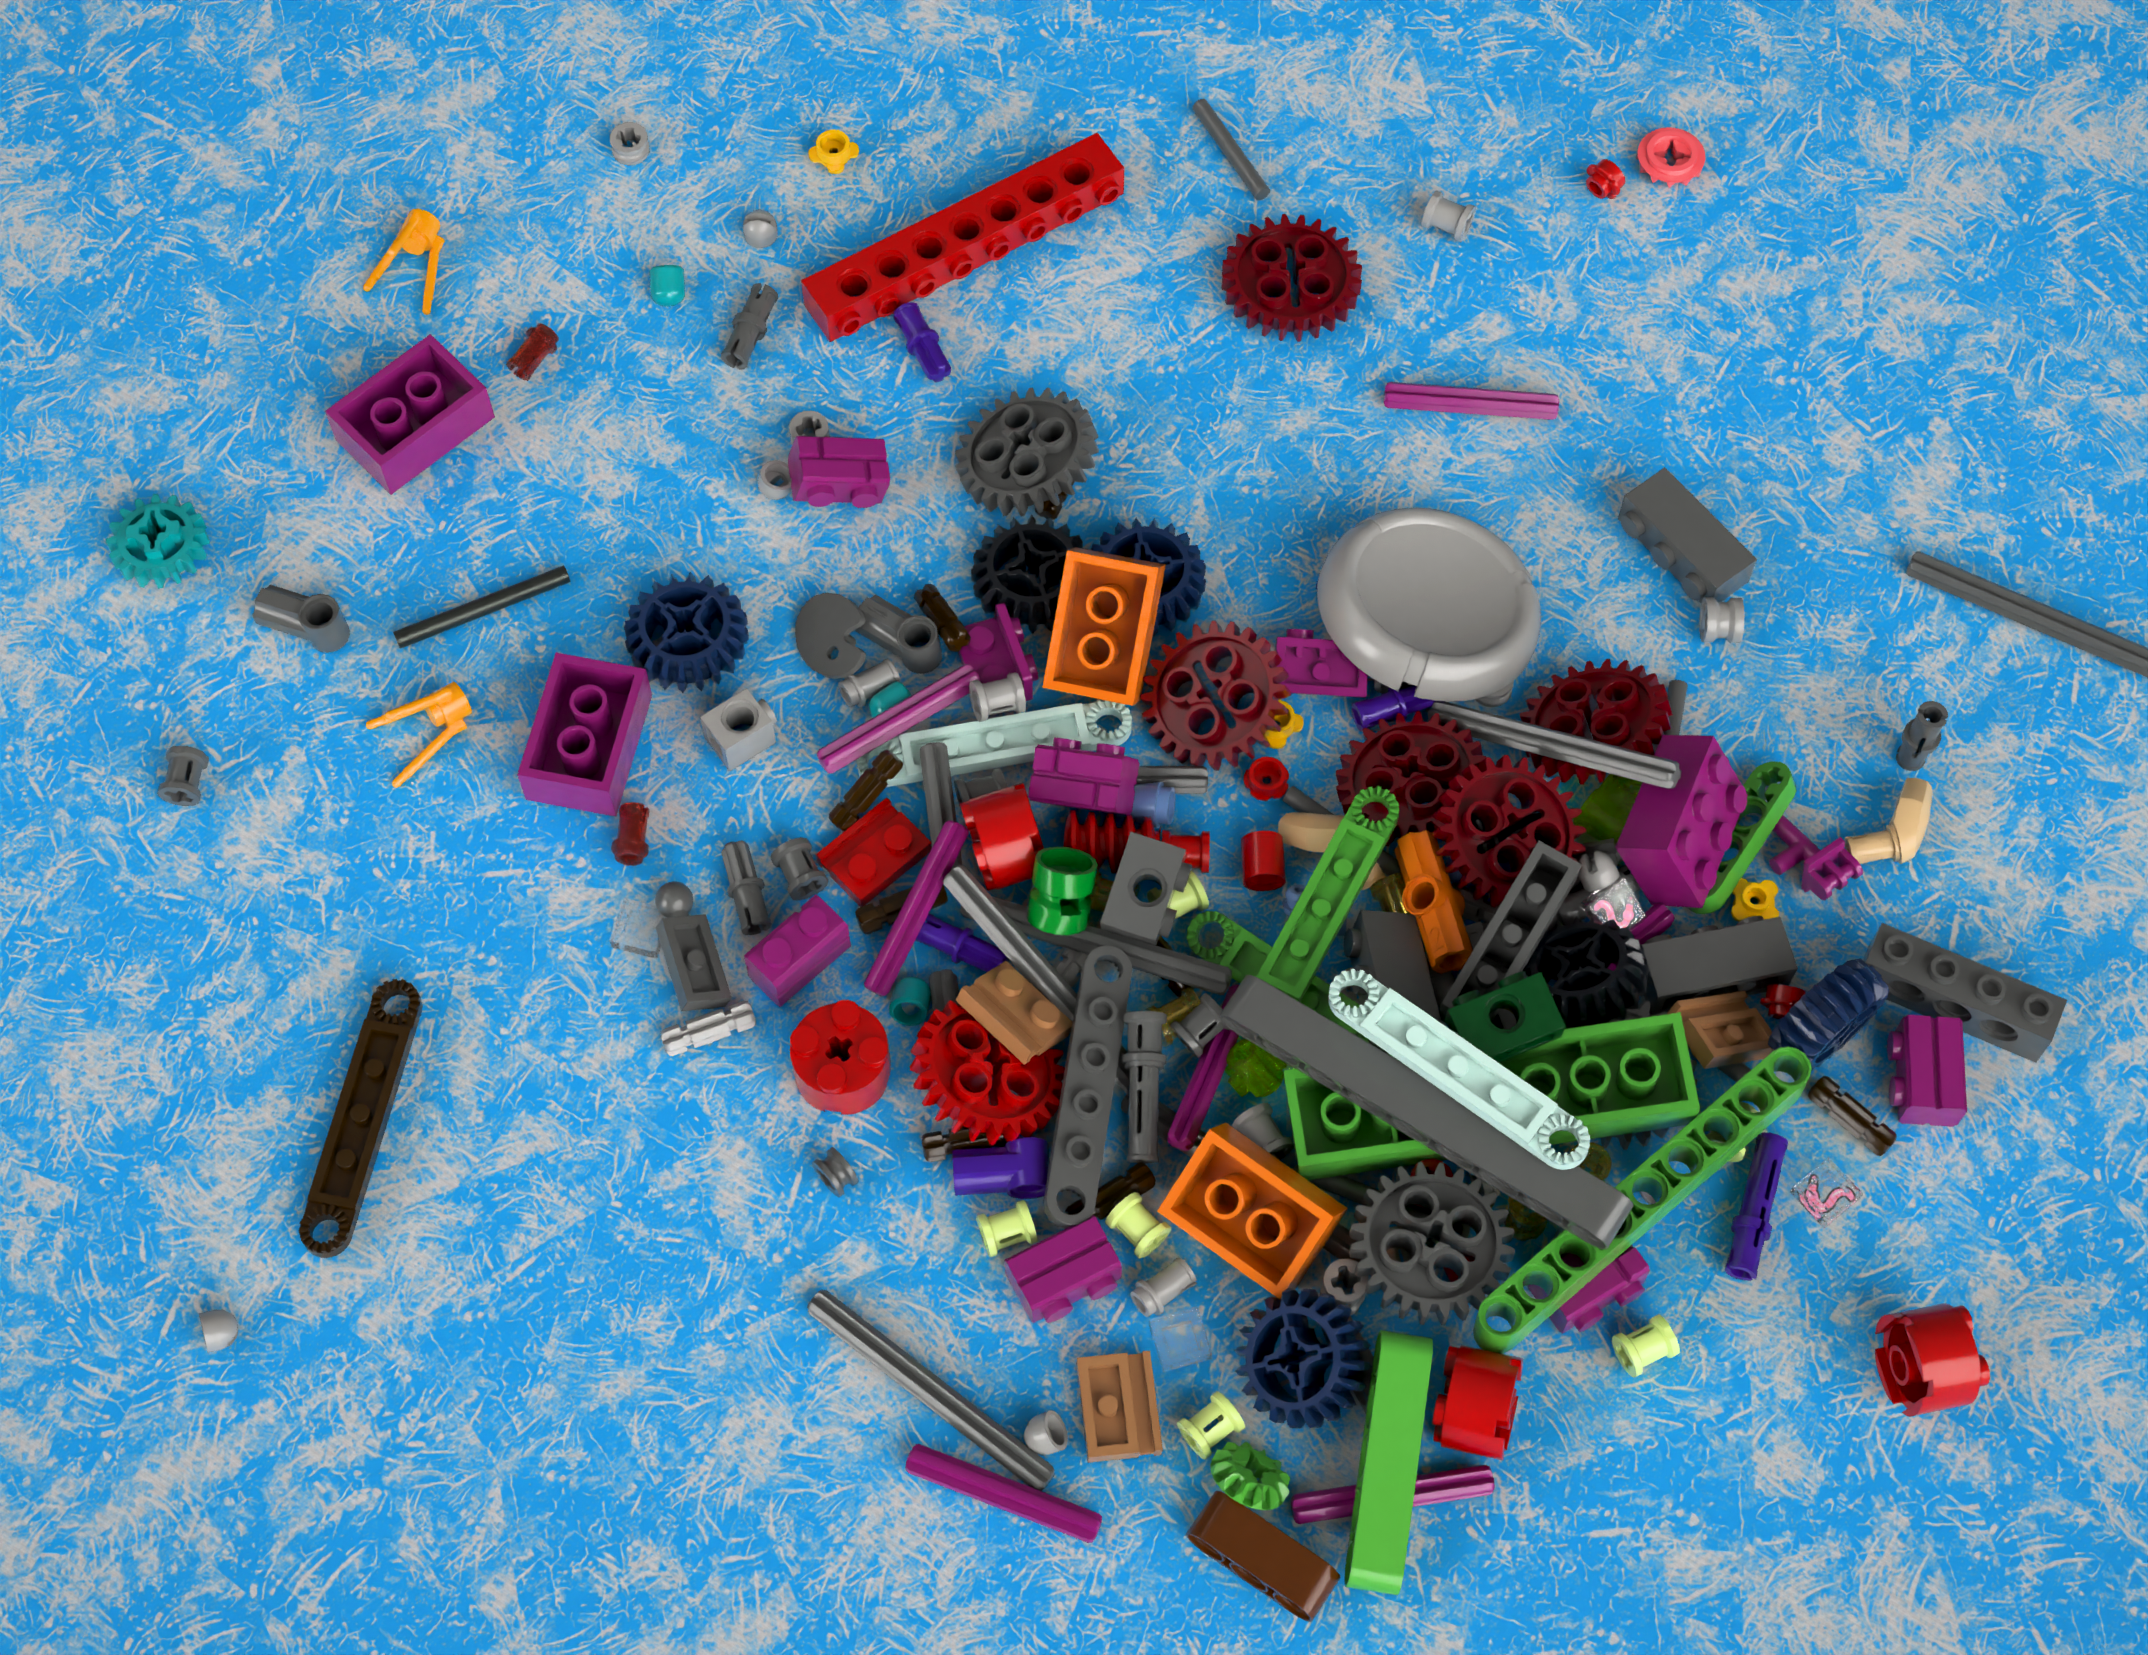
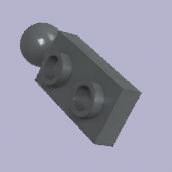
M672 881L665 883L656 893L655 904L660 914L666 918L660 920L656 930L681 1011L726 1007L732 997L706 914L689 916L688 913L693 906L691 890L681 882Z

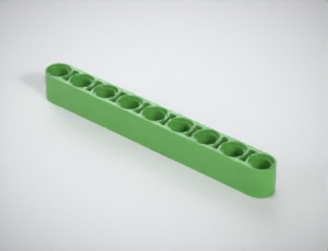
M1789 1046L1780 1047L1771 1052L1614 1188L1627 1196L1634 1206L1619 1229L1620 1234L1615 1236L1608 1249L1597 1248L1564 1230L1488 1295L1480 1304L1473 1328L1474 1339L1478 1346L1483 1350L1501 1354L1513 1349L1795 1104L1800 1098L1812 1070L1810 1060L1805 1053ZM1774 1072H1785L1795 1082H1784ZM1739 1102H1752L1757 1105L1760 1112H1749ZM1704 1132H1718L1726 1142H1713L1707 1138ZM1669 1162H1682L1688 1166L1691 1172L1686 1174L1678 1173L1671 1168ZM1646 1192L1653 1197L1656 1203L1650 1205L1642 1204L1636 1200L1633 1193ZM1566 1253L1575 1254L1581 1258L1584 1265L1576 1268L1570 1267L1562 1261L1560 1256ZM1532 1284L1538 1285L1545 1290L1548 1297L1544 1299L1531 1298L1526 1294L1523 1287ZM1492 1316L1502 1317L1508 1321L1511 1329L1502 1332L1496 1331L1488 1325L1486 1319Z

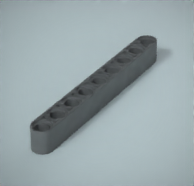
M1246 975L1219 1015L1220 1020L1238 1035L1597 1248L1604 1250L1609 1248L1634 1206L1633 1202L1622 1192L1578 1166L1572 1169L1560 1170L1547 1165L1399 1060L1255 976Z

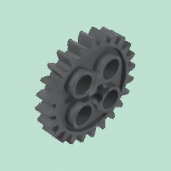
M1029 388L1025 398L1022 399L1013 391L1011 392L1010 402L1004 404L998 398L995 399L996 410L990 412L986 409H981L980 413L983 417L981 423L969 421L968 426L972 434L959 437L964 448L955 451V455L960 462L955 467L967 494H971L977 505L983 502L988 512H992L999 507L1003 516H1007L1013 507L1017 508L1021 517L1025 516L1028 506L1034 505L1038 513L1043 512L1044 501L1047 500L1058 506L1060 504L1058 494L1062 491L1069 495L1075 494L1071 485L1073 481H1087L1082 469L1094 468L1095 463L1091 455L1099 452L1095 442L1098 434L1087 409H1082L1078 399L1069 401L1064 391L1054 398L1050 388H1046L1040 397L1036 396L1033 388Z
M1418 1162L1415 1176L1412 1177L1402 1166L1398 1167L1395 1176L1396 1183L1382 1175L1378 1182L1379 1192L1368 1188L1363 1199L1367 1206L1357 1205L1354 1218L1360 1223L1351 1224L1349 1237L1358 1242L1351 1244L1349 1256L1363 1259L1356 1265L1355 1276L1363 1277L1370 1275L1371 1278L1367 1282L1365 1292L1371 1294L1381 1289L1384 1295L1380 1307L1384 1309L1396 1301L1400 1304L1399 1318L1401 1319L1411 1309L1418 1310V1320L1422 1325L1426 1322L1429 1312H1436L1441 1325H1446L1450 1310H1454L1462 1321L1466 1320L1469 1313L1468 1303L1479 1310L1480 1304L1486 1298L1485 1294L1490 1295L1500 1286L1497 1280L1506 1281L1511 1268L1505 1263L1512 1261L1515 1249L1505 1244L1512 1241L1515 1232L1513 1228L1500 1227L1506 1222L1509 1214L1508 1210L1499 1209L1493 1211L1492 1207L1496 1202L1497 1193H1489L1482 1197L1479 1194L1482 1180L1478 1178L1469 1185L1463 1183L1464 1169L1459 1168L1454 1176L1450 1178L1445 1175L1444 1163L1439 1162L1435 1174H1428L1424 1164ZM1414 1204L1420 1205L1427 1210L1429 1216L1415 1218L1408 1214L1405 1207ZM1395 1224L1399 1229L1392 1230L1389 1226ZM1456 1224L1468 1225L1473 1228L1476 1236L1471 1238L1461 1237L1453 1230V1226ZM1429 1237L1438 1241L1434 1248L1425 1245ZM1391 1248H1401L1408 1252L1411 1259L1407 1262H1397L1391 1259L1386 1251ZM1465 1256H1472L1474 1261H1467ZM1441 1267L1450 1268L1457 1274L1458 1280L1454 1282L1442 1281L1437 1277L1434 1270Z

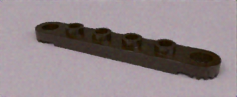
M392 979L390 982H383L384 985H379L376 988L377 991L372 995L370 1008L366 1019H364L307 1198L308 1203L303 1219L300 1221L299 1234L306 1249L317 1257L330 1258L337 1256L351 1242L412 1046L423 1004L417 989L403 979L401 981ZM396 995L408 997L410 1004H408V1009H405L404 1013L401 1012L398 1016L397 1014H393V1016L389 1013L386 1014L384 1006L388 999ZM325 1220L338 1222V1235L333 1237V1241L328 1240V1243H320L313 1239V1231L320 1222Z

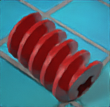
M1070 810L1066 819L1063 847L1078 849L1091 855L1098 864L1097 872L1100 871L1104 861L1108 860L1111 873L1117 874L1130 832L1160 841L1161 826L1158 831H1155L1151 817H1145L1140 829H1136L1132 815H1127L1121 828H1117L1114 815L1109 813L1103 825L1098 826L1094 812H1089L1083 825L1078 822L1076 811Z

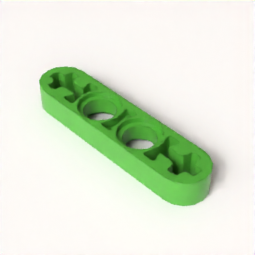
M1775 761L1764 763L1758 766L1746 780L1743 786L1748 794L1745 810L1740 813L1732 833L1730 848L1739 850L1738 854L1729 861H1721L1717 870L1716 883L1709 890L1703 908L1688 907L1690 911L1696 914L1713 913L1720 909L1731 895L1795 796L1796 784L1787 765ZM1757 813L1762 815L1761 819L1753 825L1741 826L1738 824L1748 814Z

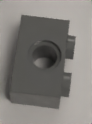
M1130 832L1100 921L1101 929L1155 946L1159 936L1168 938L1177 910L1169 908L1174 891L1184 892L1192 865L1184 863L1186 849ZM1144 880L1155 881L1160 885L1162 893L1153 902H1142L1134 894L1137 884Z

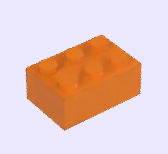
M1077 547L1067 550L1042 688L1131 706L1141 700L1140 695H1142L1143 677L1146 674L1166 565Z
M1225 1122L1208 1130L1157 1212L1275 1297L1281 1299L1284 1290H1295L1348 1208Z

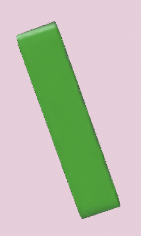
M1380 1330L1377 1336L1345 1565L1344 1582L1347 1588L1398 1595L1401 1590L1432 1363L1433 1339L1430 1337Z

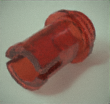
M538 323L536 327L528 328L526 331L527 338L506 362L509 370H513L515 366L518 367L513 374L526 381L530 380L532 374L548 353L553 354L557 350L556 343L559 341L557 334L551 328L541 323Z
M628 802L622 804L619 808L620 817L617 839L612 842L611 851L615 854V860L618 863L635 866L641 864L643 858L649 853V846L645 839L650 810L648 807L644 808V805L641 803Z

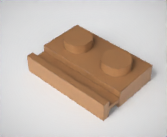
M1007 961L978 977L971 986H963L956 998V1001L1024 1065L1034 1055H1041L1067 1038L1071 1032L1072 1021Z
M1745 991L1680 1000L1667 1012V1014L1681 1012L1687 1044L1694 1057L1704 1069L1760 1060L1773 1052L1768 1045L1772 1030L1757 1008L1750 1009L1745 1003L1748 997Z
M1150 1350L1142 1351L1140 1354L1128 1355L1127 1353L1077 1358L1076 1367L1088 1463L1139 1458L1140 1455H1162L1163 1448Z

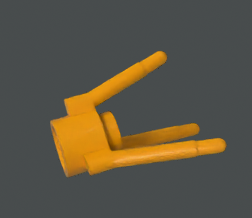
M412 209L409 211L397 237L363 285L364 291L369 292L401 248L413 255H421L424 251H430L422 307L423 314H430L439 252L445 242L443 238L437 235L441 225L433 214L422 209Z
M453 681L429 694V696L401 705L398 708L387 711L380 717L366 722V728L371 730L425 710L436 727L442 724L447 727L393 779V787H400L449 739L467 729L463 718L472 714V709L464 692L456 682Z

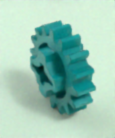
M153 494L151 503L146 505L141 499H135L136 509L130 512L124 508L119 511L123 518L122 523H110L109 527L114 536L106 538V544L111 551L109 556L115 568L120 569L124 579L128 581L135 577L140 587L144 588L150 579H153L158 589L164 587L165 579L170 577L179 584L182 582L180 575L182 571L186 570L192 574L197 572L193 563L194 559L205 560L207 557L203 546L209 544L210 539L205 530L207 528L200 513L196 514L192 503L188 501L181 505L176 495H171L166 503H162L159 495Z

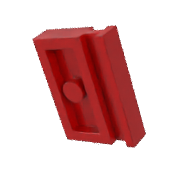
M886 797L815 855L817 863L821 867L823 866L830 873L831 878L862 907L929 854L932 845L931 841L901 811L898 812Z

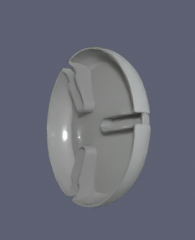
M1416 507L1388 510L1372 515L1357 523L1355 527L1346 531L1336 541L1325 558L1319 573L1317 583L1318 607L1322 621L1332 640L1341 652L1361 671L1396 691H1399L1402 682L1417 686L1414 697L1448 702L1478 699L1491 695L1512 683L1527 667L1536 649L1541 629V608L1537 590L1532 584L1528 570L1515 552L1498 536L1480 524L1457 514L1443 510Z

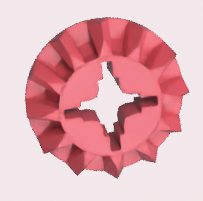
M1667 127L1651 131L1641 140L1636 159L1640 163V173H1648L1652 183L1658 180L1667 182L1670 188L1674 183L1678 182L1687 186L1693 177L1700 176L1705 163V151L1700 141L1691 133L1682 129ZM1668 149H1671V154H1673V158L1676 160L1673 166H1669L1665 158Z

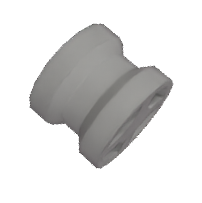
M1703 597L1699 616V631L1702 642L1711 643L1717 638H1725L1729 643L1741 642L1745 617L1742 598H1730L1727 602H1718L1714 597Z

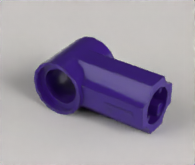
M1025 1137L1009 1141L1004 1147L952 1150L955 1196L1006 1192L1010 1197L1018 1199H1034L1045 1196L1050 1158L1049 1143L1044 1139Z

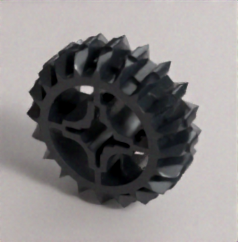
M1033 515L1030 516L1027 524L1020 525L1013 517L1009 530L997 524L994 530V537L984 536L981 542L982 549L976 550L973 556L974 565L971 569L974 595L977 600H981L982 609L985 614L994 612L995 620H997L995 605L1005 603L1009 616L1011 618L1018 617L1020 624H1027L1032 634L1037 630L1038 624H1044L1047 629L1052 631L1061 586L1048 594L1047 591L1049 588L1060 584L1067 550L1075 547L1084 549L1083 541L1080 535L1070 537V529L1067 524L1054 529V522L1051 517L1043 525L1036 524V519ZM1018 555L1015 561L1005 564V569L999 570L1004 563Z
M1576 915L1574 922L1568 925H1563L1557 920L1555 930L1551 932L1546 930L1523 969L1528 977L1539 972L1542 973L1564 1021L1565 1029L1609 1023V1020L1613 1018L1624 1021L1627 1013L1626 1009H1638L1639 997L1646 994V980L1649 979L1647 959L1639 940L1634 938L1628 927L1620 928L1614 919L1602 924L1597 915L1593 916L1589 922H1582ZM1611 963L1616 966L1614 971L1607 969ZM1551 978L1557 980L1553 987L1548 984Z

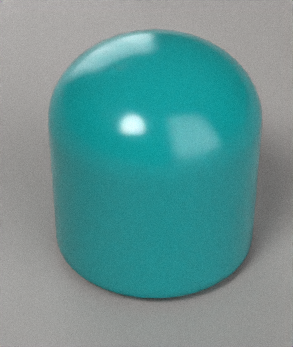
M677 265L652 267L649 270L652 300L656 304L665 307L681 303L685 297L684 269Z
M893 682L871 698L869 709L872 717L911 696V693L901 682Z
M917 977L901 979L895 985L889 1006L891 1017L896 1022L906 1026H916L923 1023L927 1017L931 1001L929 985ZM902 1003H912L919 1008V1011L913 1015H907L902 1009Z

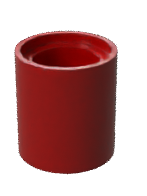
M1266 830L1254 831L1244 835L1241 838L1244 887L1253 891H1272L1284 886L1286 877L1283 836L1277 832Z

